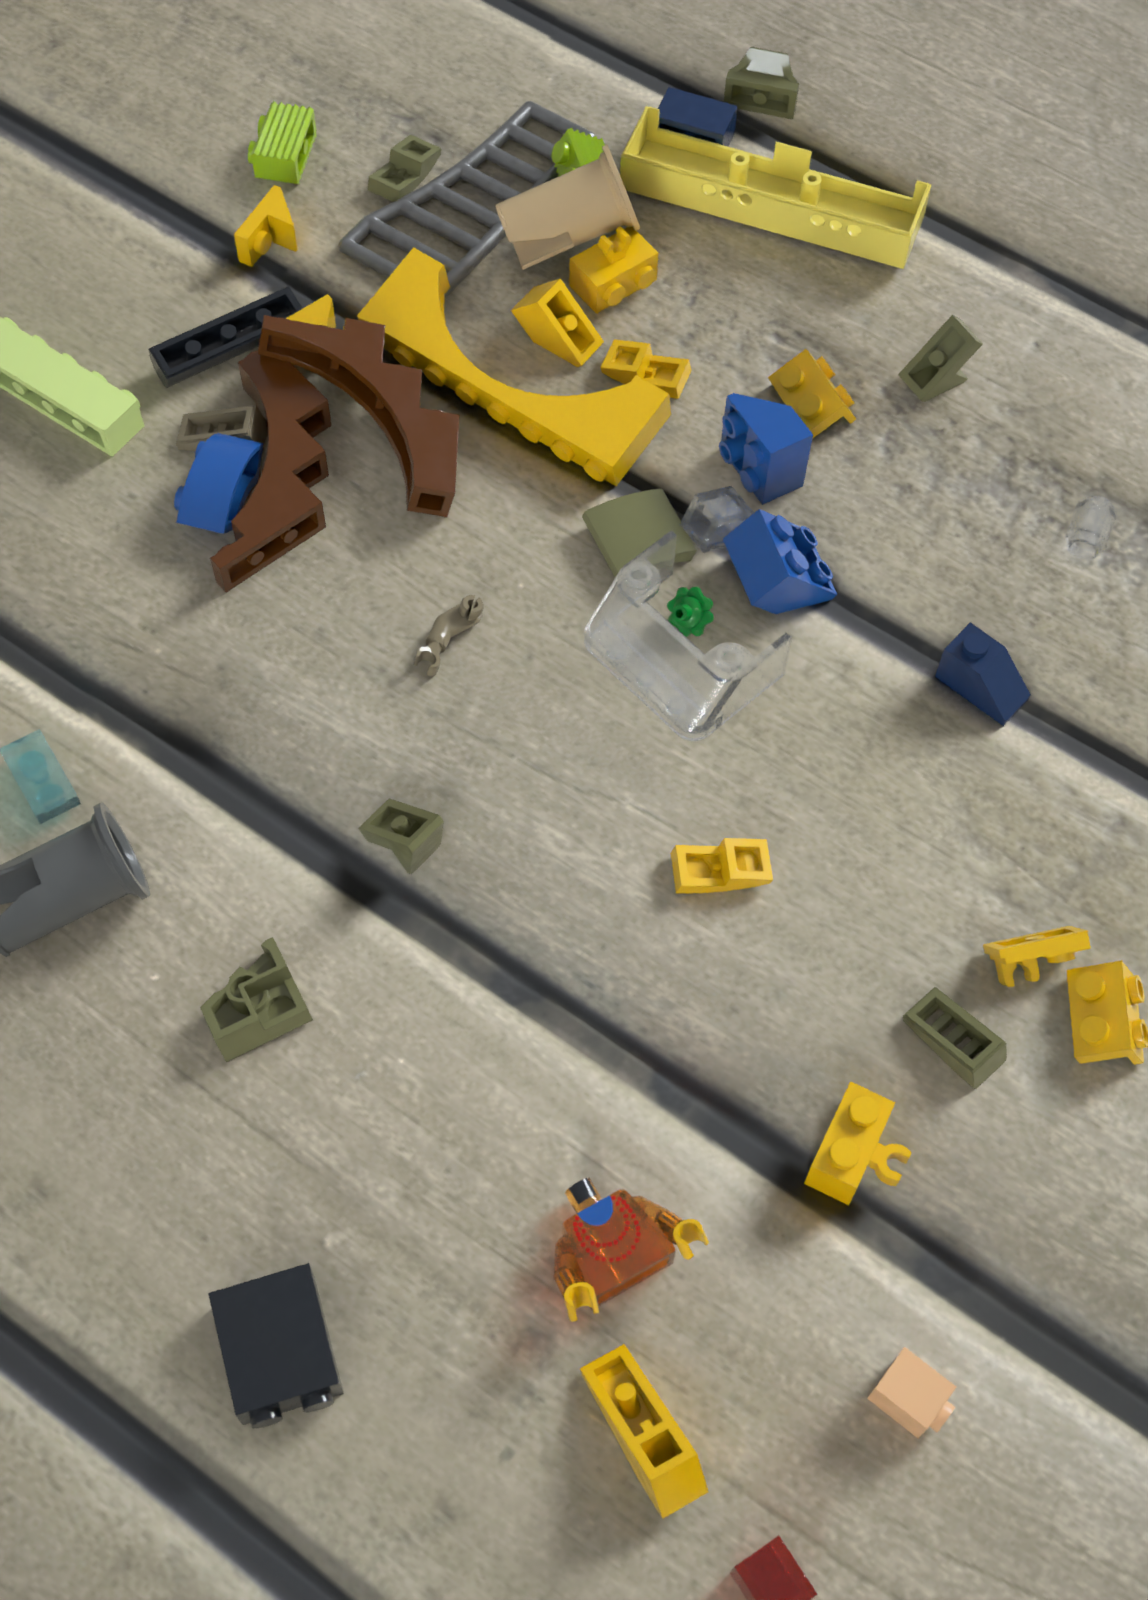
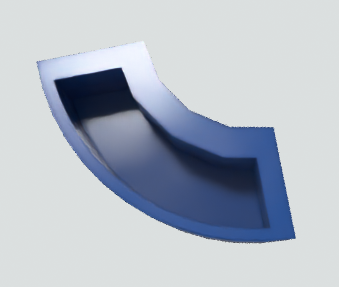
M221 433L213 434L206 442L200 441L196 448L195 460L189 471L185 486H179L175 494L174 507L175 510H178L176 523L222 534L232 531L231 521L243 508L248 494L258 483L264 443Z

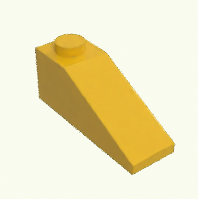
M625 1344L579 1368L634 1473L662 1519L709 1492L698 1454Z

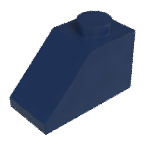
M971 622L944 649L935 677L1002 726H1005L1029 700L1031 694L1006 647Z

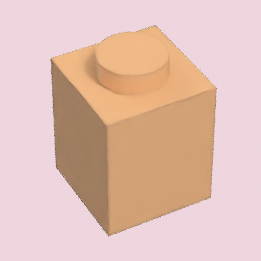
M904 1347L867 1399L919 1439L929 1427L938 1432L955 1409V1406L947 1400L956 1389V1386Z

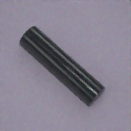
M285 287L148 348L152 365L163 385L168 388L259 347L264 315L287 318L303 308L290 287Z

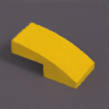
M617 339L613 340L600 367L603 374L623 384L630 383L635 375L669 393L670 398L679 399L692 371L689 359L653 355L650 343Z
M724 838L719 846L675 845L670 853L676 894L741 890L770 884L773 881L767 839Z

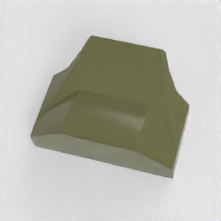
M750 47L738 65L728 70L724 102L738 106L737 109L793 120L797 105L799 83L793 76L788 54Z

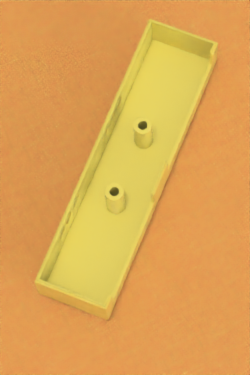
M649 106L645 107L621 155L620 176L626 191L904 269L925 215L931 189L929 183L917 180L913 198L810 170L812 151L776 141L774 157L771 159L659 128L660 110Z

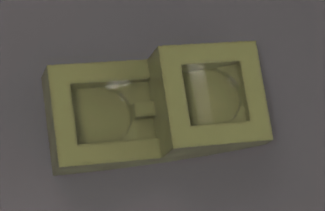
M410 134L390 149L389 163L369 176L368 190L392 202L413 192L441 155V148Z

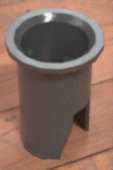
M103 802L93 806L94 814L90 821L0 865V905L12 903L0 915V954L8 957L11 952L128 894L137 895L142 900L150 896L149 885L139 860L118 821Z

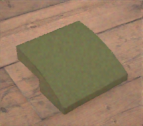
M662 489L647 490L621 496L590 508L582 515L615 579L650 576L656 565L691 561L697 551Z

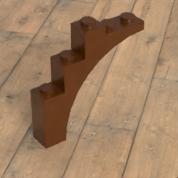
M264 315L258 354L290 362L318 374L352 397L371 415L383 430L398 457L406 484L407 511L447 517L456 488L460 415L441 410L420 408L422 369L382 362L385 325L345 318L342 330L324 325Z

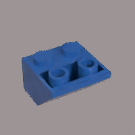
M736 393L728 395L726 398L725 414L722 417L723 429L719 450L724 461L727 464H732L737 470L745 489L749 493L753 492L763 505L803 487L813 434L794 409L789 405Z
M758 509L723 538L752 606L774 614H780L829 601L837 596V592L831 582L833 578L832 571L821 560L816 549L818 545L817 539L807 527H800L788 522L780 515L775 516Z

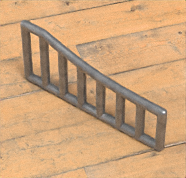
M527 101L501 127L456 165L424 186L363 217L339 241L338 248L342 253L388 278L398 265L359 245V243L369 233H372L407 253L414 247L444 264L450 284V289L445 293L446 298L506 236L498 214L449 189V187L463 179L502 201L520 194V192L475 169L486 159L533 183L534 185L530 189L557 178L559 173H556L555 163L545 173L499 149L506 141L511 139L552 160L551 152L554 144L521 128L530 118L562 134L570 128H573V131L579 130V133L585 132V135L591 134V137H594L595 134L532 101ZM431 198H435L491 229L481 239H478L422 209L419 205ZM403 215L469 252L459 262H456L386 223Z

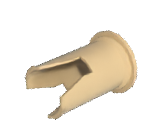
M607 144L602 146L603 153L600 154L597 160L495 205L508 241L513 243L522 270L609 233L619 226H627L629 228L633 226L635 231L640 230L632 204Z

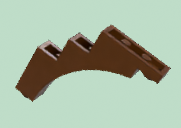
M258 350L249 353L238 362L243 389L255 402L266 420L269 433L268 450L264 468L255 490L244 507L231 521L236 541L223 546L217 554L210 558L216 583L226 593L326 528L323 504L309 488L329 476L326 452L313 439L332 426L328 399L290 362L260 355Z

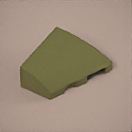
M273 937L261 944L264 953L248 970L239 967L229 977L230 979L226 987L214 993L200 1007L214 1041L226 1063L313 1020Z

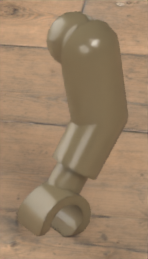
M468 595L462 599L460 604L439 615L426 639L427 647H421L417 650L413 665L417 666L421 661H429L432 665L429 666L427 675L435 676L440 666L441 659L439 654L445 651L450 639L473 627L482 619L484 609L482 600L478 598L473 603L475 595Z

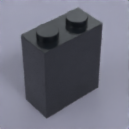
M309 1263L208 1293L235 1415L242 1425L251 1423L254 1429L267 1427L280 1422L283 1419L282 1413L300 1407L303 1408V1412L318 1411L331 1406L334 1403L333 1397L344 1394L315 1276Z

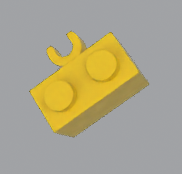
M619 226L616 228V233L608 238L605 235L601 236L599 243L569 259V286L597 314L610 306L617 305L627 296L640 289L649 287L656 281L659 253L633 227L623 229Z
M850 1081L804 1184L847 1205L850 1204L867 1166L875 1170L877 1177L883 1183L897 1186L902 1175L892 1171L887 1165V1160L897 1159L906 1164L912 1153L908 1148L900 1144L885 1146L878 1143L896 1102Z

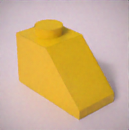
M561 278L533 287L511 309L513 315L534 343L576 367L582 366L604 343Z

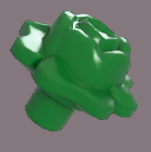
M698 586L692 587L689 590L686 587H680L677 590L676 596L667 603L668 610L672 612L668 617V622L677 627L683 637H687L691 633L694 636H701L706 625L714 620V616L710 612L713 601L705 597Z

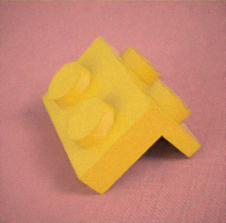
M804 349L768 377L785 405H789L794 409L813 434V438L843 416L850 424L856 420V417L849 408L855 402L842 384L835 388L830 379L836 374L823 356L816 360L807 349Z
M1122 960L1066 970L1074 1058L1082 1064L1128 1057L1134 1065L1143 1064V1048L1148 1047V1029L1145 1021L1139 1017L1138 1004L1144 1003V989L1139 975H1133Z

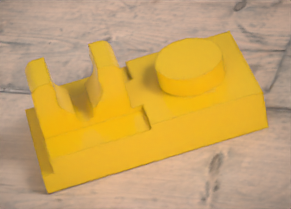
M1065 926L983 944L984 953L988 954L990 959L995 961L999 983L1007 987L1015 986L1013 972L1017 968V964L1023 967L1025 980L1036 982L1040 978L1037 958H1047L1048 963H1061L1075 959V952L1091 949L1088 930L1073 926Z

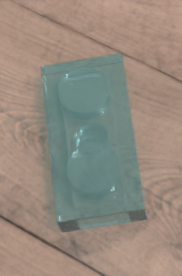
M40 729L0 748L7 766L39 824L81 804Z

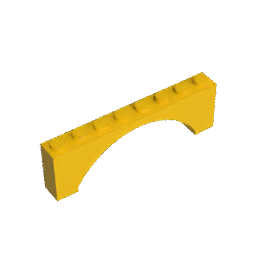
M413 247L357 315L358 320L385 325L384 349L392 353L400 364L406 367L414 366L417 369H422L425 376L435 385H446L454 390L457 396L469 405L478 404L486 409L488 414L501 424L510 423L518 428L520 433L533 443L540 441L550 447L552 452L565 462L572 460L582 466L585 472L599 482L605 480L616 487L671 416L669 393L635 375L630 383L608 390L569 396L526 392L507 386L489 377L464 356L447 329L445 293L450 289V284L444 264Z

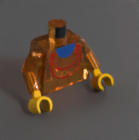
M585 1178L573 1184L565 1192L577 1214L563 1222V1236L555 1244L554 1280L565 1300L569 1319L571 1322L578 1321L576 1315L577 1308L589 1306L591 1311L593 1310L594 1314H597L599 1312L598 1307L673 1264L676 1253L673 1244L678 1246L683 1258L689 1260L694 1256L689 1243L697 1240L707 1246L709 1240L699 1221L695 1219L683 1220L672 1211L641 1195L632 1197L625 1189H620L602 1199L591 1179Z

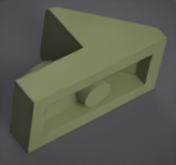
M951 315L898 375L921 401L926 402L964 383L968 379L960 369L983 343L959 317Z
M389 798L358 829L368 842L392 850L406 872L412 874L440 846L444 821L438 814Z

